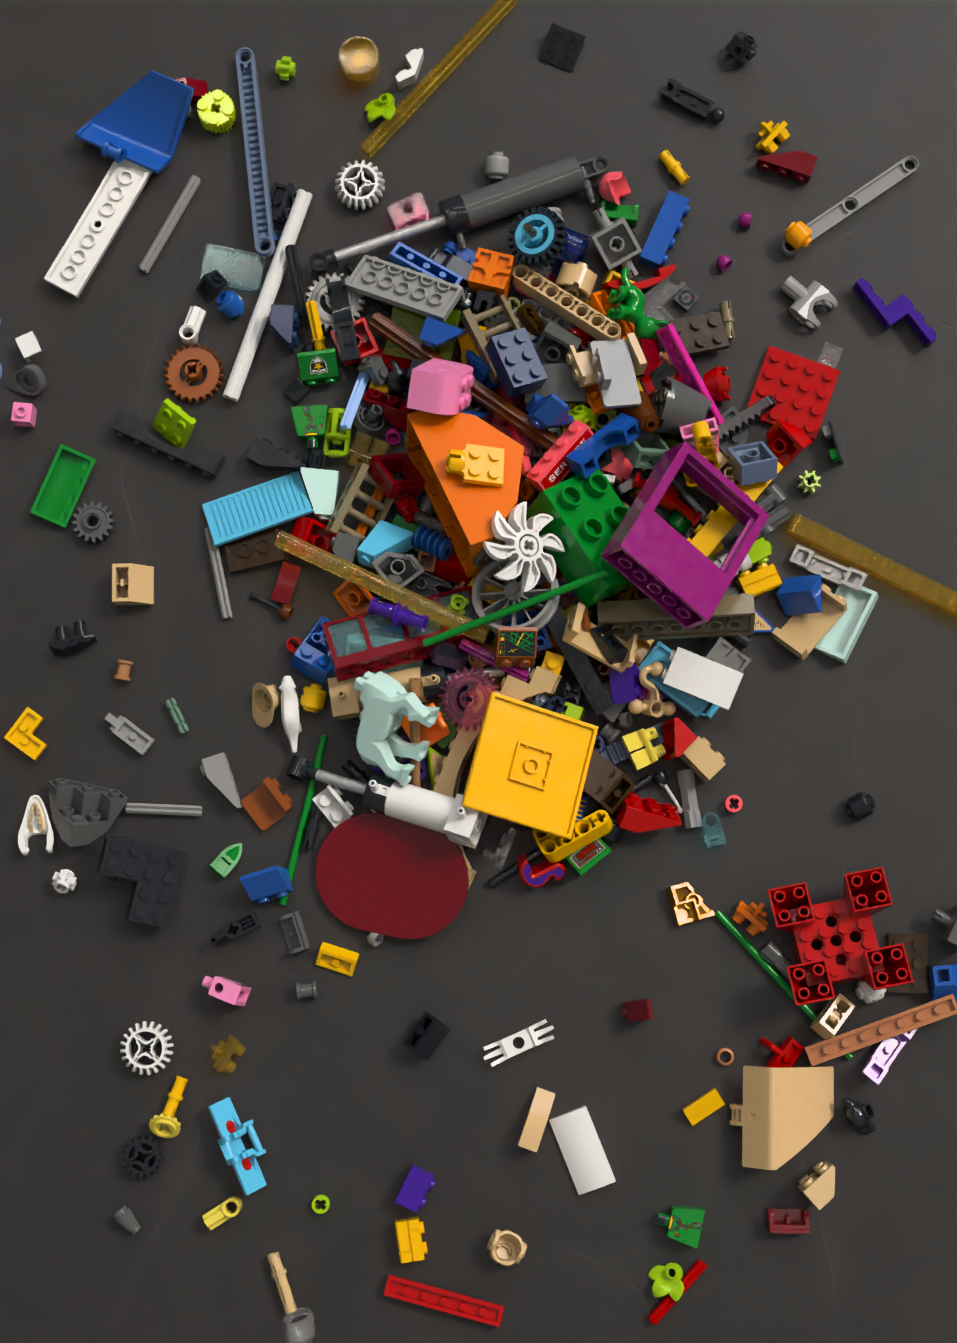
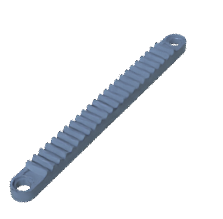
M243 47L236 53V66L254 242L258 254L262 257H269L275 251V233L273 229L272 204L270 201L260 89L255 55L250 48ZM249 54L250 59L248 61H241L243 55ZM269 243L270 247L268 250L262 251L260 249L261 245Z

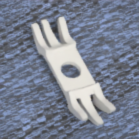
M546 1019L524 1030L483 1047L485 1051L498 1045L500 1046V1048L483 1058L487 1060L503 1054L504 1056L491 1063V1067L510 1057L554 1039L553 1035L540 1040L537 1039L539 1036L554 1029L552 1025L534 1032L533 1029L547 1023ZM516 1037L524 1039V1046L520 1049L513 1046V1040Z

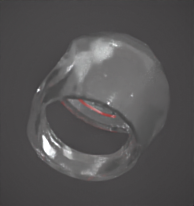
M299 1308L284 1317L283 1334L288 1343H311L313 1341L316 1328L313 1323L314 1314L310 1308ZM300 1315H308L301 1321L291 1323L294 1318Z

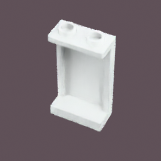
M680 647L676 651L672 650L669 657L671 665L669 669H664L661 679H664L663 684L729 710L743 673Z

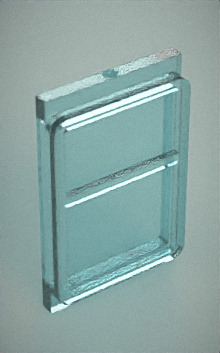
M207 243L200 280L204 274L218 270L228 281L226 286L259 291L266 257H262L255 252Z

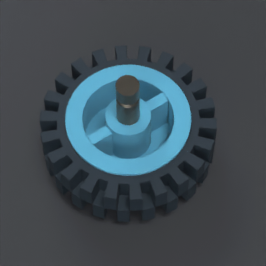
M539 206L538 210L535 207H531V212L527 209L524 210L525 216L519 214L517 217L520 220L518 222L513 220L512 224L515 227L509 228V232L512 234L507 237L510 241L508 242V246L511 248L510 251L523 265H527L529 268L535 266L539 269L541 265L547 267L548 261L553 264L556 262L553 259L555 256L558 258L562 256L559 253L560 250L565 251L566 248L563 244L568 243V240L565 238L568 236V232L565 230L567 227L563 220L547 207L544 209L542 206Z

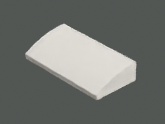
M586 1105L549 1120L578 1195L616 1182Z

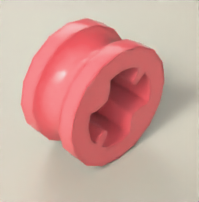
M731 795L726 798L724 805L727 811L735 813L742 808L743 802L739 796ZM733 798V801L735 799L738 801V803L736 804L738 807L737 809H734V807L731 809L729 807V805L731 804V802L729 801L730 799Z

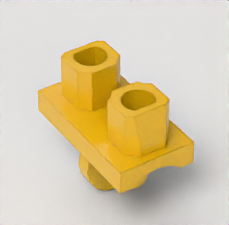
M785 120L777 123L773 128H771L774 125L772 121L768 123L761 122L759 124L761 131L758 133V136L762 137L764 134L765 136L755 147L758 150L763 149L768 155L774 153L778 146L773 142V139L776 137L782 143L790 136L785 128L788 125Z

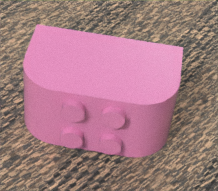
M433 358L413 368L406 408L441 415H455L470 405V389L474 383V368L466 364Z

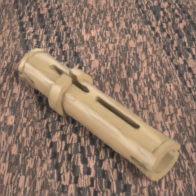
M279 1251L268 1254L267 1258L272 1271L271 1276L276 1282L285 1314L295 1312L297 1307Z

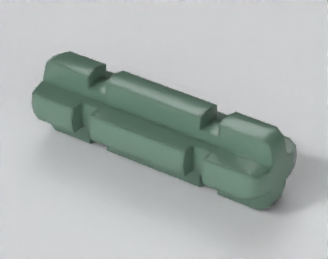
M174 698L166 700L165 705L170 710L169 713L174 724L178 726L176 728L179 734L187 733L189 728L184 723L185 719L179 707H177L176 700Z

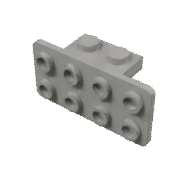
M617 339L591 342L592 364L595 367L596 382L599 384L603 406L607 409L639 406L642 401L627 340Z

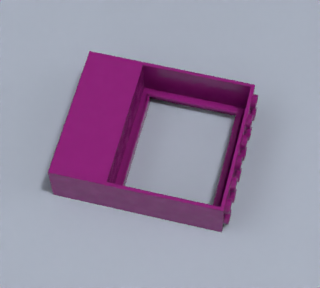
M684 441L663 453L600 556L688 630L710 620L770 515L750 499L747 494L742 492L734 482L725 477L719 469L715 468L707 458L699 454L691 444ZM679 470L683 471L744 525L720 568L654 512Z

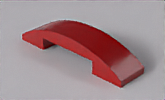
M676 264L652 271L654 278L631 284L640 290L648 288L667 278L677 268ZM620 278L606 282L601 286L602 289L611 291L612 289L617 290L619 285L623 284Z

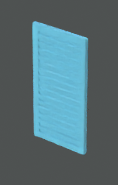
M299 471L202 504L214 546L216 547L313 513Z

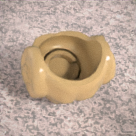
M495 1229L488 1241L487 1249L490 1251V1257L493 1261L502 1266H512L513 1264H519L521 1259L524 1258L527 1244L522 1241L518 1234L508 1229L503 1231Z

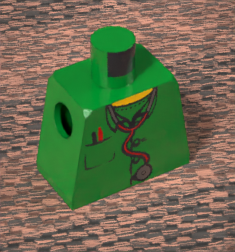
M328 406L291 407L299 440H306L308 450L310 448L318 449V439H325Z
M671 1206L669 1215L658 1212L656 1225L666 1227L665 1234L667 1237L693 1248H698L705 1210L701 1207Z

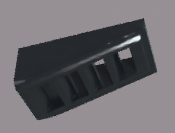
M605 625L591 628L589 632L608 663L622 662L629 650Z

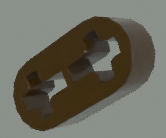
M529 304L518 307L517 317L531 335L540 336L545 329V324L536 311Z

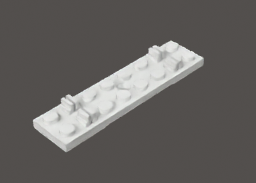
M126 159L119 164L115 161L113 162L44 277L46 282L76 298L79 297L150 178L151 170ZM96 222H101L99 228L95 227Z

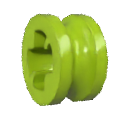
M317 1195L312 1201V1209L318 1214L327 1212L330 1207V1200L325 1195ZM316 1200H325L326 1203L324 1205L326 1206V1208L323 1209L322 1207H320L318 1209L316 1207V1205L318 1204L316 1203Z

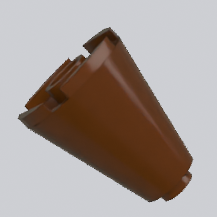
M640 390L641 404L639 406L617 408L616 415L624 413L637 419L640 430L651 433L658 428L659 419L651 398L644 391Z

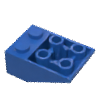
M323 615L294 653L290 667L322 686L333 672L326 652L322 623L330 622L331 620ZM344 635L345 647L348 635ZM346 650L336 652L337 656H343Z

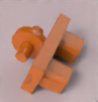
M741 900L732 917L733 920L741 924L747 918L751 924L746 930L752 936L767 929L768 922L763 919L767 913L762 910L765 904L761 902L757 906L752 901L748 906Z

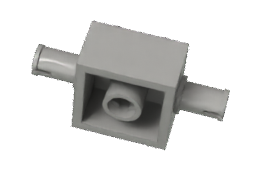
M603 207L598 209L601 217L598 211L595 210L593 215L600 225V230L589 236L606 267L611 270L617 265H621L622 268L626 267L629 269V279L633 277L630 269L633 275L636 276L638 271L631 258L642 252L625 218L620 217L610 222ZM613 239L620 240L617 248L611 246Z

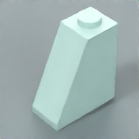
M301 467L300 471L316 518H319L320 521H329L337 505L339 471Z

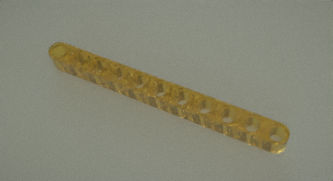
M792 514L785 528L787 534L957 618V592L802 515Z

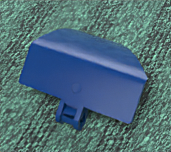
M152 70L76 132L75 137L101 148L102 157L112 158L118 164L126 159L155 173H160L171 163L189 112L194 89Z

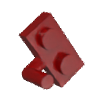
M790 1036L786 1038L780 1048L765 1037H761L759 1040L761 1045L774 1053V1056L765 1067H792L804 1050V1047Z

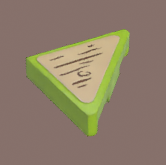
M428 747L427 765L429 777L431 778V791H433L435 787L433 782L437 774H440L442 771L441 763L444 756Z

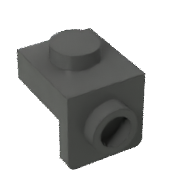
M367 356L357 368L359 372L367 371L375 386H381L389 375V371L381 356Z

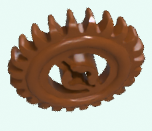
M198 342L195 348L189 343L188 349L182 344L181 352L175 348L176 356L169 354L172 361L165 360L169 367H163V370L168 373L163 375V378L168 380L165 382V386H171L168 391L170 393L175 392V398L181 395V401L188 398V403H191L193 399H195L196 403H199L200 398L206 401L207 395L212 398V391L218 392L216 386L223 385L219 380L225 378L224 375L220 374L225 369L224 367H219L223 364L222 360L217 361L219 354L213 355V348L207 352L206 344L200 349ZM185 365L184 373L186 375V378L182 381L180 376L181 369ZM206 366L208 372L205 381L198 386H189L191 383H197L202 379V369ZM191 370H192V371H197V373H196V374H194V373H191V374H190V371H191Z

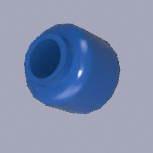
M223 291L217 297V309L226 317L233 319L243 314L244 300L234 291Z

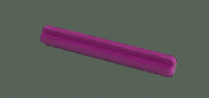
M462 639L458 648L515 678L526 682L530 676L529 671L519 666H510L508 668L495 666L494 653L466 639Z

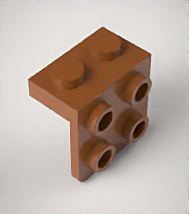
M269 776L262 781L263 784L241 800L242 806L263 831L294 809L291 805L293 801L287 793L283 795L279 790L282 786L275 778L271 779Z

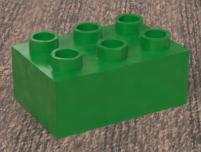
M600 469L596 470L586 479L577 475L543 490L526 510V521L538 514H548L554 518L539 531V536L551 533L561 540L565 552L546 550L553 556L556 565L568 583L603 569L607 570L609 576L574 589L586 608H590L634 585L600 556L629 510L619 499L609 480L602 474Z

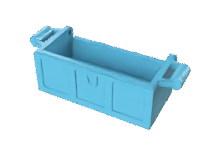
M658 641L638 666L639 671L644 666L656 661L662 663L664 669H669L671 665L669 657L672 650ZM650 672L646 675L647 680L657 687L659 693L688 715H693L692 719L694 721L699 715L711 719L719 709V706L712 704L704 714L702 711L709 702L663 684L664 679H661V676H652Z

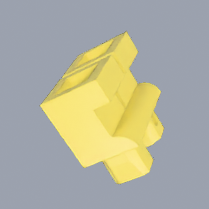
M655 727L646 730L642 728L621 737L627 753H632L629 757L636 772L658 761V758L666 753L662 744L652 747L650 740L659 737Z

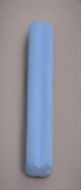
M361 371L358 374L340 422V427L343 430L351 429L370 377L367 371Z

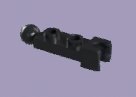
M672 78L668 79L667 88L671 91L663 90L660 95L661 100L671 105L674 104L703 120L708 115L716 123L724 120V110L712 108L714 101L682 86L680 82Z

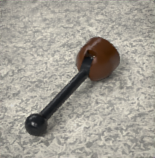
M255 592L250 594L252 600L257 599L277 609L278 615L286 621L290 619L294 607L287 604L277 606L257 596Z

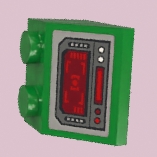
M599 838L567 856L565 860L580 877L612 850Z

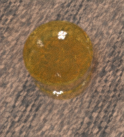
M362 36L352 37L345 41L339 53L344 79L349 84L357 87L372 84L380 72L379 54L376 45L370 39Z

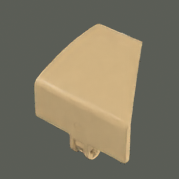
M743 1066V1104H730V1109H732L730 1125L742 1126L743 1167L777 1170L821 1132L834 1117L833 1066Z

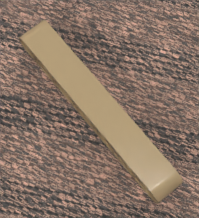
M519 264L513 268L512 282L520 291L599 341L621 339V327L608 317L526 265Z

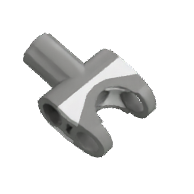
M790 276L780 288L795 301L789 307V312L801 323L814 330H817L821 323L816 318L813 307L823 305L834 310L838 306L836 298L823 285L814 280L805 288Z

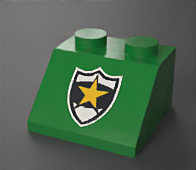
M335 348L297 353L301 381L307 387H315L319 383L331 385L335 384L336 381H340Z

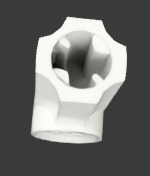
M190 306L184 325L179 330L181 340L187 346H189V343L193 346L198 341V334L206 316V311L200 307ZM186 333H193L189 338L184 337Z

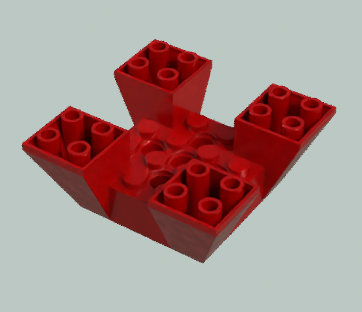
M883 867L844 874L843 899L815 905L811 904L806 882L767 890L776 929L791 933L798 961L797 965L786 967L795 1006L835 999L832 986L834 984L863 979L875 991L914 982L904 944L881 948L878 946L871 916L893 905ZM826 920H832L835 927L827 926ZM850 935L857 936L858 942L851 941ZM830 939H837L839 946L832 945ZM811 943H818L820 950L813 949ZM835 958H842L844 965H838Z

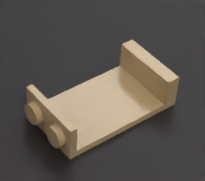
M628 333L625 340L628 342L635 375H642L645 372L647 361L635 333ZM571 345L568 354H566V361L572 368L574 380L578 382L580 388L598 384L596 382L595 367L592 364L591 350L577 353L574 345Z
M825 584L821 585L822 613L793 615L781 629L776 627L772 632L774 640L803 661L848 610L846 600L839 594L837 596L833 594L831 589Z
M578 602L568 614L562 641L620 673L627 667L630 668L635 661L633 656L638 647V644H636L638 635L634 634L627 642L615 636L629 651L622 662L609 664L591 633L583 631L582 618L585 605ZM590 622L591 628L599 627Z

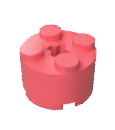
M610 448L613 462L600 471L602 474L615 475V484L620 485L629 480L633 466L625 458L623 452Z

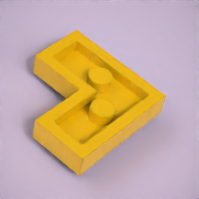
M29 707L24 710L4 737L35 761L48 746L33 735L44 718Z

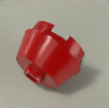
M718 365L704 373L703 382L715 402L724 403L732 399L731 396H728V391H732L730 375H725V371L728 369L727 366L719 367Z

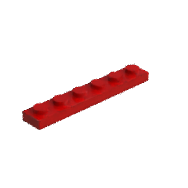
M391 1274L388 1276L383 1294L496 1327L500 1326L504 1311L503 1305Z

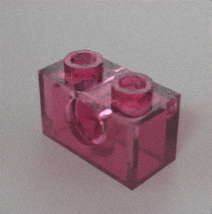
M421 192L409 194L406 199L401 201H393L387 207V214L395 231L430 219V211ZM407 208L412 210V212L409 214H406L403 211Z

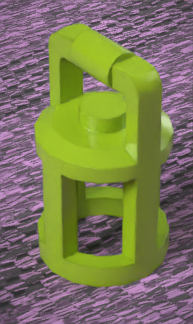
M330 408L327 410L323 449L325 456L341 458L349 455L352 426L350 430H343L340 427L338 432L339 419L341 422L345 412L343 408ZM329 442H332L334 445L345 443L344 451H329Z

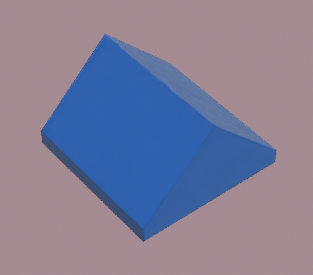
M820 574L784 579L776 595L786 616L822 613Z

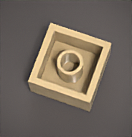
M698 736L680 758L706 783L726 763L724 762L725 758L718 751L714 752L710 748L711 744L706 738Z

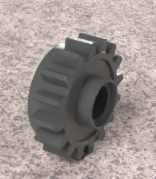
M91 501L90 506L83 503L84 509L78 507L79 514H73L77 519L72 521V524L77 526L73 530L79 533L78 537L80 539L85 537L87 543L90 540L94 544L97 543V540L104 542V537H110L109 532L114 531L112 524H115V520L111 519L114 516L113 513L108 512L109 508L107 506L103 507L101 502L97 506L94 501ZM93 519H98L97 525L90 526V522Z

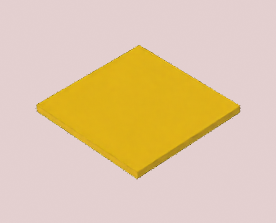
M493 691L490 692L461 806L570 840L598 726Z

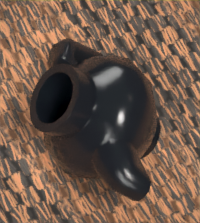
M391 360L389 362L391 372L387 377V387L394 394L400 395L401 399L408 400L409 388L406 377L408 370L401 368L397 361Z
M850 1098L841 1099L842 1104L847 1107L843 1115L847 1125L859 1129L863 1135L875 1131V1125L870 1120L874 1117V1111L869 1103L863 1104Z

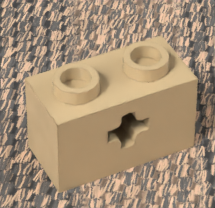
M841 993L836 995L835 999L828 1001L810 1028L824 1040L834 1036L855 1008V1005Z

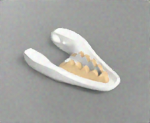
M38 795L30 797L18 834L19 849L24 856L29 853L28 839L33 835L40 834L47 835L46 850L48 853L53 852V830L45 805Z

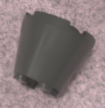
M663 376L660 379L662 384L654 391L652 403L659 419V426L653 433L681 434L679 427L706 420V414L710 411L712 405L707 396L672 377Z

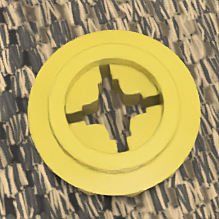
M161 1113L160 1116L154 1115L153 1119H150L149 1128L159 1137L173 1138L180 1133L181 1123L177 1122V1118H171L170 1114L165 1116Z

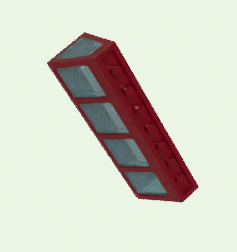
M471 585L401 603V609L407 605L408 610L422 616H429L428 625L424 632L403 624L399 627H394L391 619L383 618V616L377 614L371 615L368 612L322 623L326 652L337 681L341 682L360 677L367 671L375 673L439 656L438 651L441 644L459 649L458 647L462 639H466L474 644L487 643L485 625H482L428 647H425L423 644L424 639L480 618L473 606V589ZM453 594L461 595L469 600V605L466 606L465 614L462 616L454 611L449 612L447 610V605L450 604Z

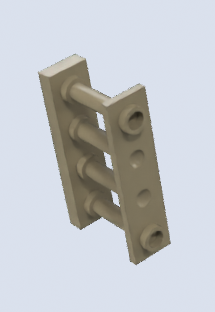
M504 294L499 298V306L477 315L472 314L469 308L464 310L461 315V321L480 358L490 368L489 376L493 384L500 382L485 349L487 338L511 329V331L521 329L512 312V305L509 300H506ZM503 313L507 322L486 331L480 330L478 322Z
M363 462L356 464L324 530L329 534H337L338 531L359 537L362 543L366 537L345 526L343 522L345 516L350 515L370 526L367 536L380 520H385L393 501L397 498L388 499L385 496L381 503L360 491L359 487L364 481L379 488L367 471L369 465ZM358 498L378 509L379 511L375 519L373 520L353 509L351 505L353 499Z

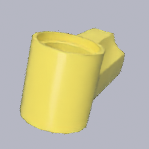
M231 1196L203 1214L202 1217L206 1226L213 1230L231 1217L236 1216L242 1209V1201L237 1196ZM228 1202H234L237 1210H229Z

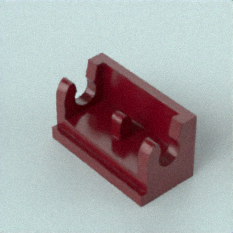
M767 1208V1231L769 1233L810 1234L809 1213L807 1209Z

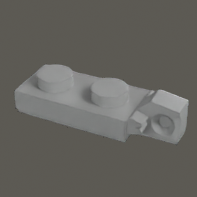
M108 713L104 718L112 724L110 729L115 735L143 756L155 742L148 734L121 715L116 718L111 713Z

